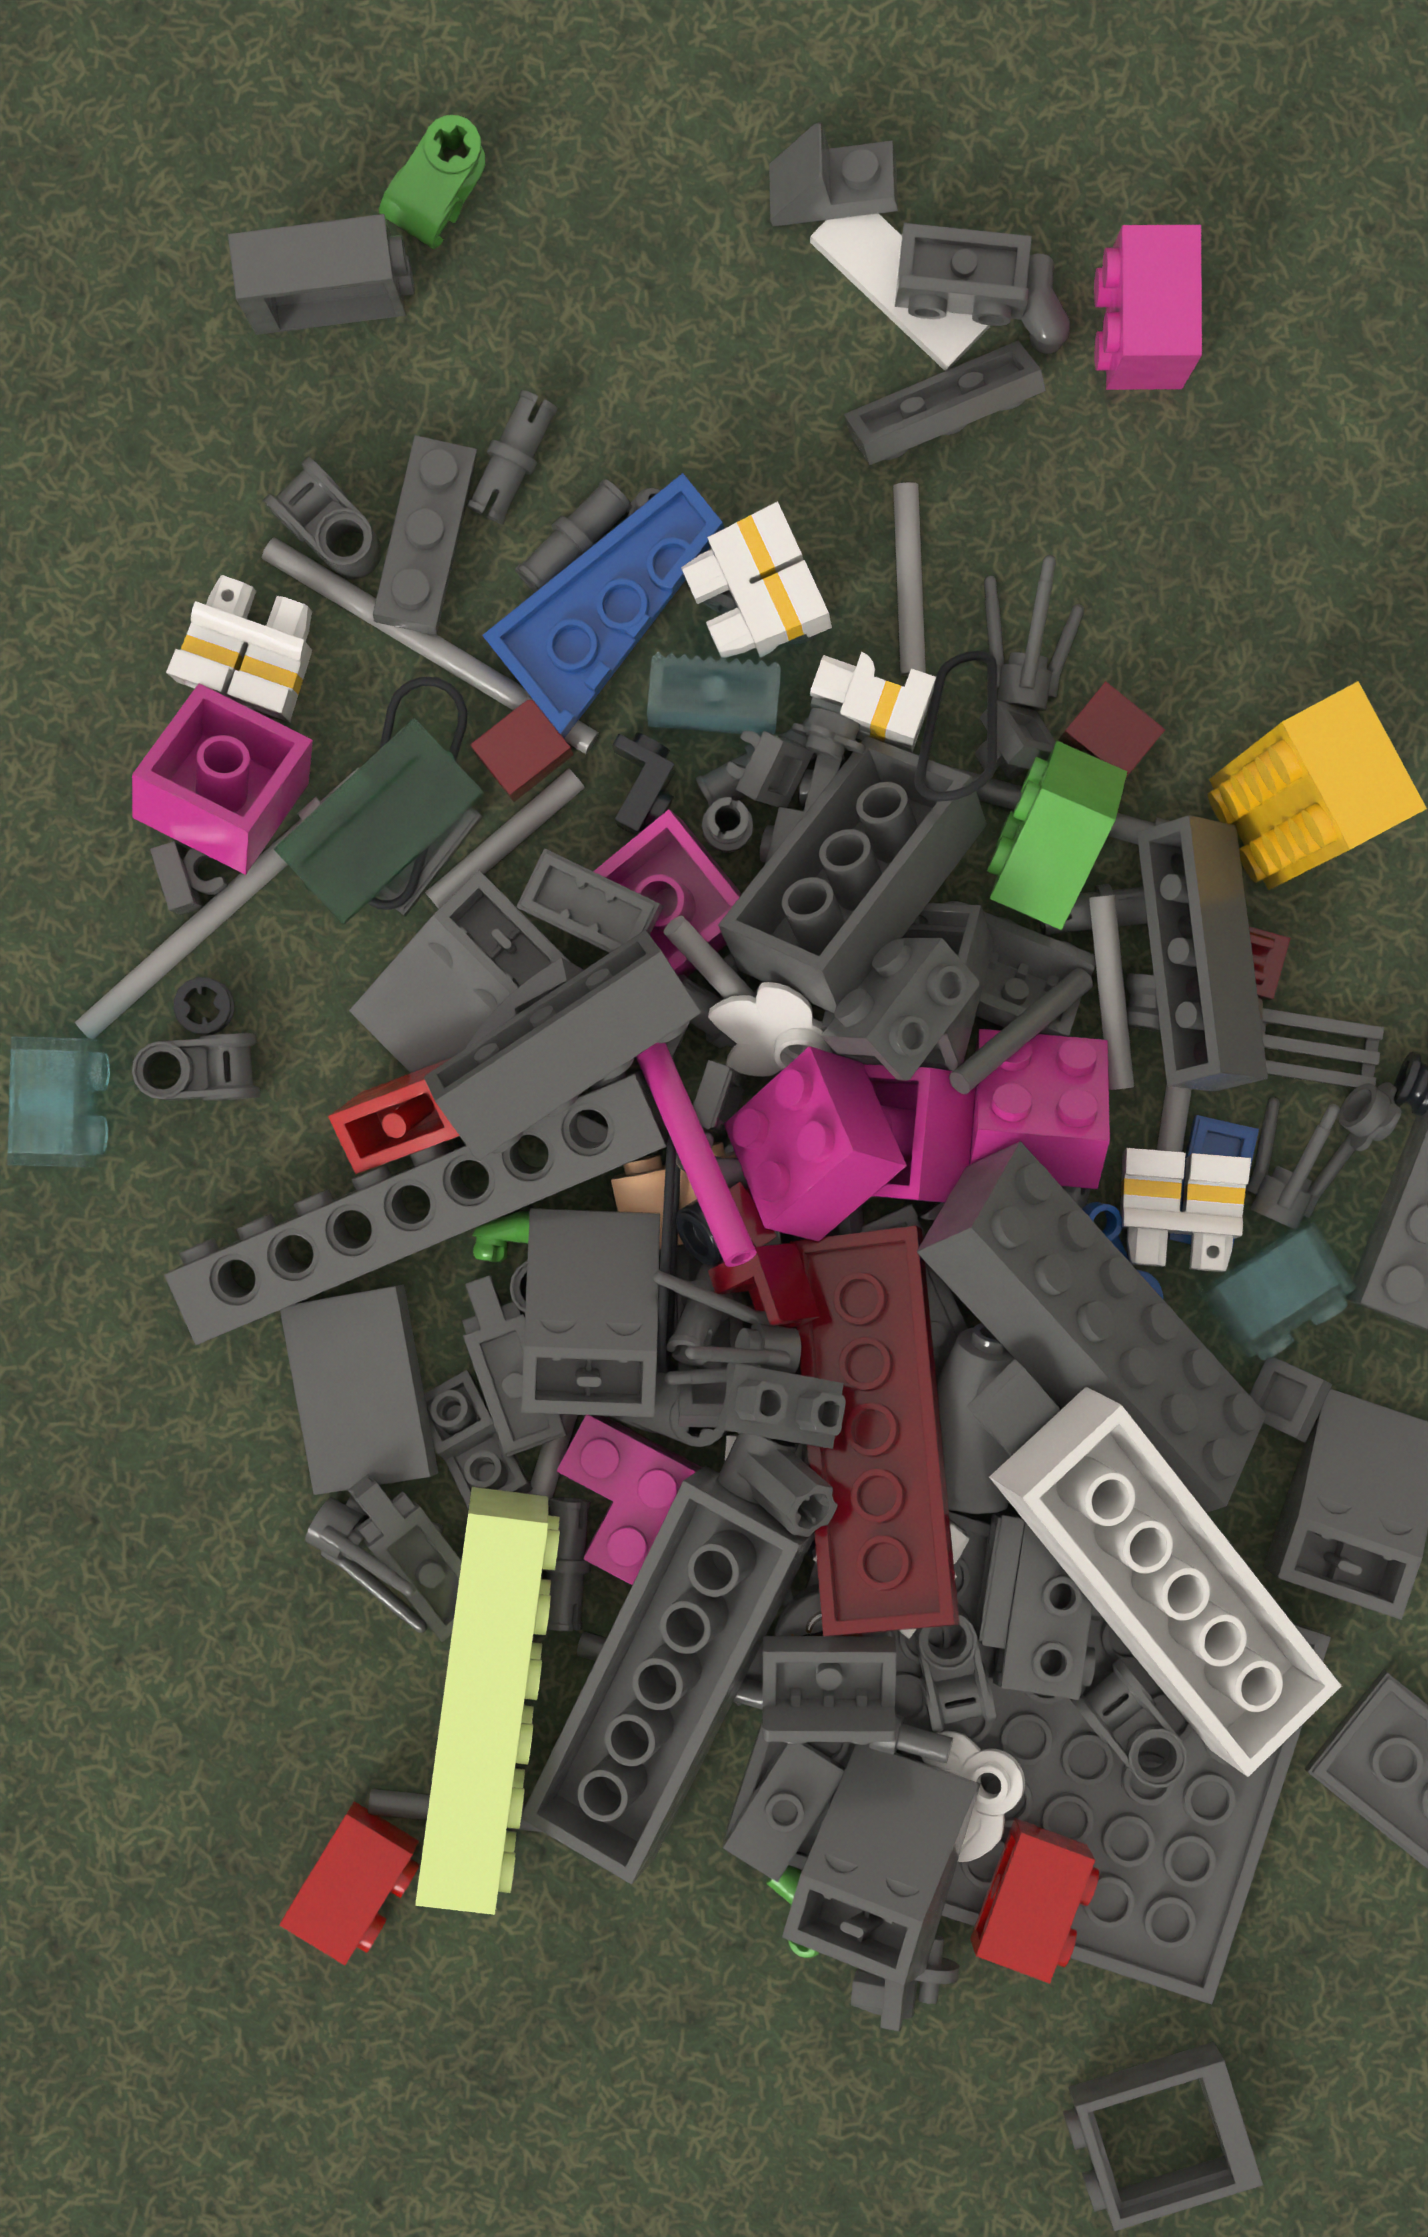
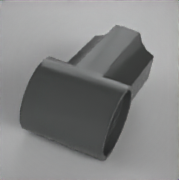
M739 1433L718 1475L719 1483L736 1496L761 1505L793 1535L809 1537L821 1526L828 1525L838 1506L832 1497L833 1487L795 1455L798 1443Z

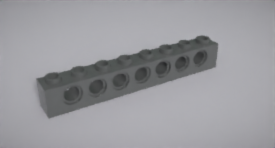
M638 1069L627 1075L626 1072H623L609 1080L601 1079L589 1087V1091L580 1094L576 1102L565 1112L552 1117L545 1116L524 1130L522 1136L534 1135L546 1144L549 1156L546 1165L543 1167H533L522 1160L518 1151L520 1139L509 1149L500 1153H490L479 1161L476 1160L466 1144L449 1150L446 1141L410 1154L413 1166L391 1175L387 1164L351 1179L355 1191L339 1198L333 1199L329 1189L307 1197L293 1204L298 1215L278 1224L275 1223L272 1214H268L236 1228L240 1240L219 1248L215 1239L212 1238L178 1253L183 1264L164 1274L195 1345L666 1147L669 1133L642 1070ZM590 1109L603 1115L608 1124V1135L604 1141L591 1142L581 1136L577 1128V1117L580 1111ZM463 1161H477L486 1168L489 1175V1185L486 1191L476 1192L464 1185L460 1176V1168ZM405 1186H418L427 1193L430 1200V1210L427 1216H416L406 1209L402 1199ZM348 1210L359 1211L369 1219L372 1228L369 1240L361 1241L349 1234L345 1226V1216ZM291 1235L301 1236L311 1244L313 1249L311 1265L300 1264L291 1257L288 1251V1240ZM233 1260H242L251 1266L255 1273L253 1289L243 1288L234 1281L231 1274Z

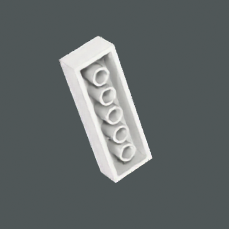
M1085 1387L989 1477L1208 1748L1247 1777L1341 1687V1684L1121 1404Z

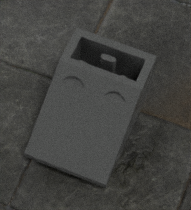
M478 870L433 914L349 1011L412 1073L454 1057L466 1049V1046L477 1030L510 994L535 974L561 958L569 960Z
M530 1208L521 1413L654 1417L659 1284L654 1282L653 1275L656 1271H659L660 1213Z
M1330 1389L1312 1430L1304 1443L1263 1568L1279 1579L1402 1620L1423 1558L1428 1531V1421Z
M856 1744L800 1874L782 1938L901 1986L907 1985L924 1973L980 1783L897 1752L895 1755L871 1749L869 1744Z

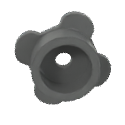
M813 707L811 708L806 725L793 723L791 729L799 735L808 737L805 745L807 750L830 759L841 760L846 751L863 754L865 750L863 744L855 741L860 724L846 716L829 710Z
M1390 1082L1382 1083L1378 1087L1371 1083L1360 1085L1348 1095L1341 1106L1339 1123L1353 1133L1350 1145L1356 1151H1364L1371 1145L1373 1140L1381 1141L1391 1134L1400 1119L1402 1111L1394 1101L1397 1088Z

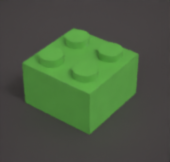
M1056 741L1047 761L1035 757L1020 791L1022 794L1014 812L1010 811L995 844L996 849L987 868V872L997 876L990 899L1062 930L1116 820L1128 771L1059 741Z

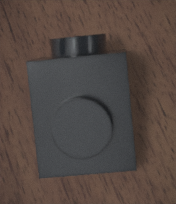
M636 732L633 740L618 734L612 744L614 753L643 768L615 818L618 827L634 836H637L644 830L646 825L649 826L665 813L674 799V796L665 792L675 774V764L666 759L670 750L656 740L639 732Z

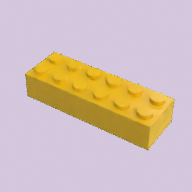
M1359 681L1282 721L1209 779L1214 790L1208 793V799L1215 815L1220 822L1236 825L1237 832L1245 845L1239 848L1241 863L1249 877L1255 883L1263 879L1268 890L1351 850L1427 809Z

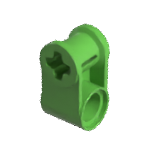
M445 115L436 119L428 127L406 165L398 171L389 184L381 200L379 214H384L387 220L432 249L438 248L444 240L439 236L448 221L456 222L464 202L482 176L485 168V153L481 146V138L477 128L467 118L459 115ZM461 143H464L467 156L463 159L460 156L454 155L450 158L449 162H446L443 149L447 146L450 149L456 150Z

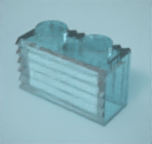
M658 651L651 658L647 706L648 726L742 734L743 731H753L762 734L763 731L775 734L781 667L776 661L768 667L763 660L755 666L750 659L742 665L737 658L730 664L724 657L717 663L711 656L705 661H702L698 655L690 660L685 654L677 659L672 653L664 658Z
M11 1036L7 1165L96 1167V1154H105L108 1141L106 1117L97 1116L98 1091L107 1090L110 1075L109 1057L106 1052H99V1040L89 1038Z
M1303 1222L1297 1230L1292 1229L1198 1290V1292L1239 1355L1250 1358L1258 1354L1261 1360H1265L1288 1347L1294 1341L1290 1331L1299 1327L1303 1322L1311 1319L1315 1325H1319L1342 1312L1348 1306L1343 1297L1353 1292L1357 1287L1316 1224Z

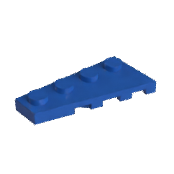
M682 473L482 635L563 738L571 731L685 582L686 578L681 567L708 551L711 547L707 537L725 529L724 524Z

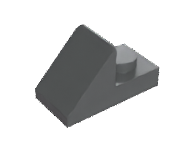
M821 122L812 125L769 164L770 220L773 227L898 211L896 153L893 141L829 149L823 125Z

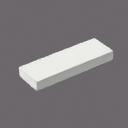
M879 213L826 220L811 235L810 243L944 371L949 370L990 328L989 325L973 321L972 315L947 312L944 318L923 319L910 315L908 308L894 307L902 235Z

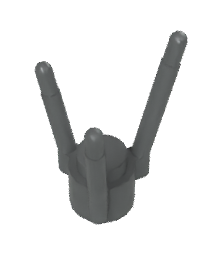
M1047 555L1043 559L1026 653H1010L1008 664H1004L997 581L994 576H987L984 579L989 654L995 658L997 664V700L1036 711H1046L1048 697H1057L1060 674L1084 614V607L1082 605L1076 604L1073 606L1049 667L1046 669L1048 658L1040 656L1056 565V559L1052 555Z
M1272 1097L1267 1102L1255 1167L1246 1190L1256 1194L1250 1207L1251 1210L1297 1230L1303 1216L1311 1217L1319 1198L1355 1151L1350 1145L1353 1133L1350 1132L1315 1181L1312 1183L1311 1180L1307 1179L1340 1113L1338 1105H1329L1294 1172L1276 1166L1271 1177L1268 1175L1280 1107L1279 1099Z
M656 1271L654 1273L653 1280L657 1284L751 1323V1329L743 1328L740 1330L735 1342V1348L689 1346L685 1351L689 1359L737 1363L791 1374L796 1373L801 1357V1339L795 1328L773 1326L770 1324L765 1311L753 1309L663 1271ZM727 1367L668 1372L665 1374L664 1380L669 1385L726 1382Z
M353 1496L349 1498L346 1505L333 1497L329 1498L313 1519L306 1534L305 1542L319 1549L321 1556L340 1566L419 1633L425 1632L427 1629L426 1622L369 1573L371 1572L408 1597L415 1594L416 1589L413 1584L364 1550L365 1543L363 1541L365 1538L357 1527L369 1517ZM432 1522L434 1526L437 1528V1530L442 1534L443 1526L439 1523Z

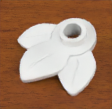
M764 982L759 986L756 997L750 995L731 996L709 1009L708 1018L719 1030L737 1043L727 1057L726 1066L733 1068L739 1073L751 1076H772L786 1068L809 1046L832 1053L830 1046L821 1037L824 1033L821 1028L822 1022L813 1019L810 1002L801 993L789 986Z
M956 1731L937 1732L938 1734L953 1738L948 1761L943 1763L922 1757L924 1763L980 1783L958 1858V1862H969L980 1858L992 1850L1002 1839L1005 1813L1012 1810L1021 1800L1025 1789V1777L1020 1764L1007 1752L999 1749L981 1750L963 1733ZM983 1773H992L999 1778L1001 1782L1000 1793L990 1794L983 1789L980 1781Z

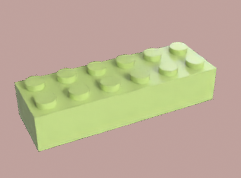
M472 1487L415 1906L495 1915L498 1892L511 1893L516 1855L514 1853L516 1832L506 1831V1829L520 1828L524 1799L525 1769L515 1768V1764L528 1765L533 1733V1706L524 1705V1699L537 1700L542 1667V1643L532 1642L533 1634L546 1635L551 1595H549L551 1580L541 1579L542 1569L555 1571L560 1535L558 1530L560 1517L548 1515V1496Z

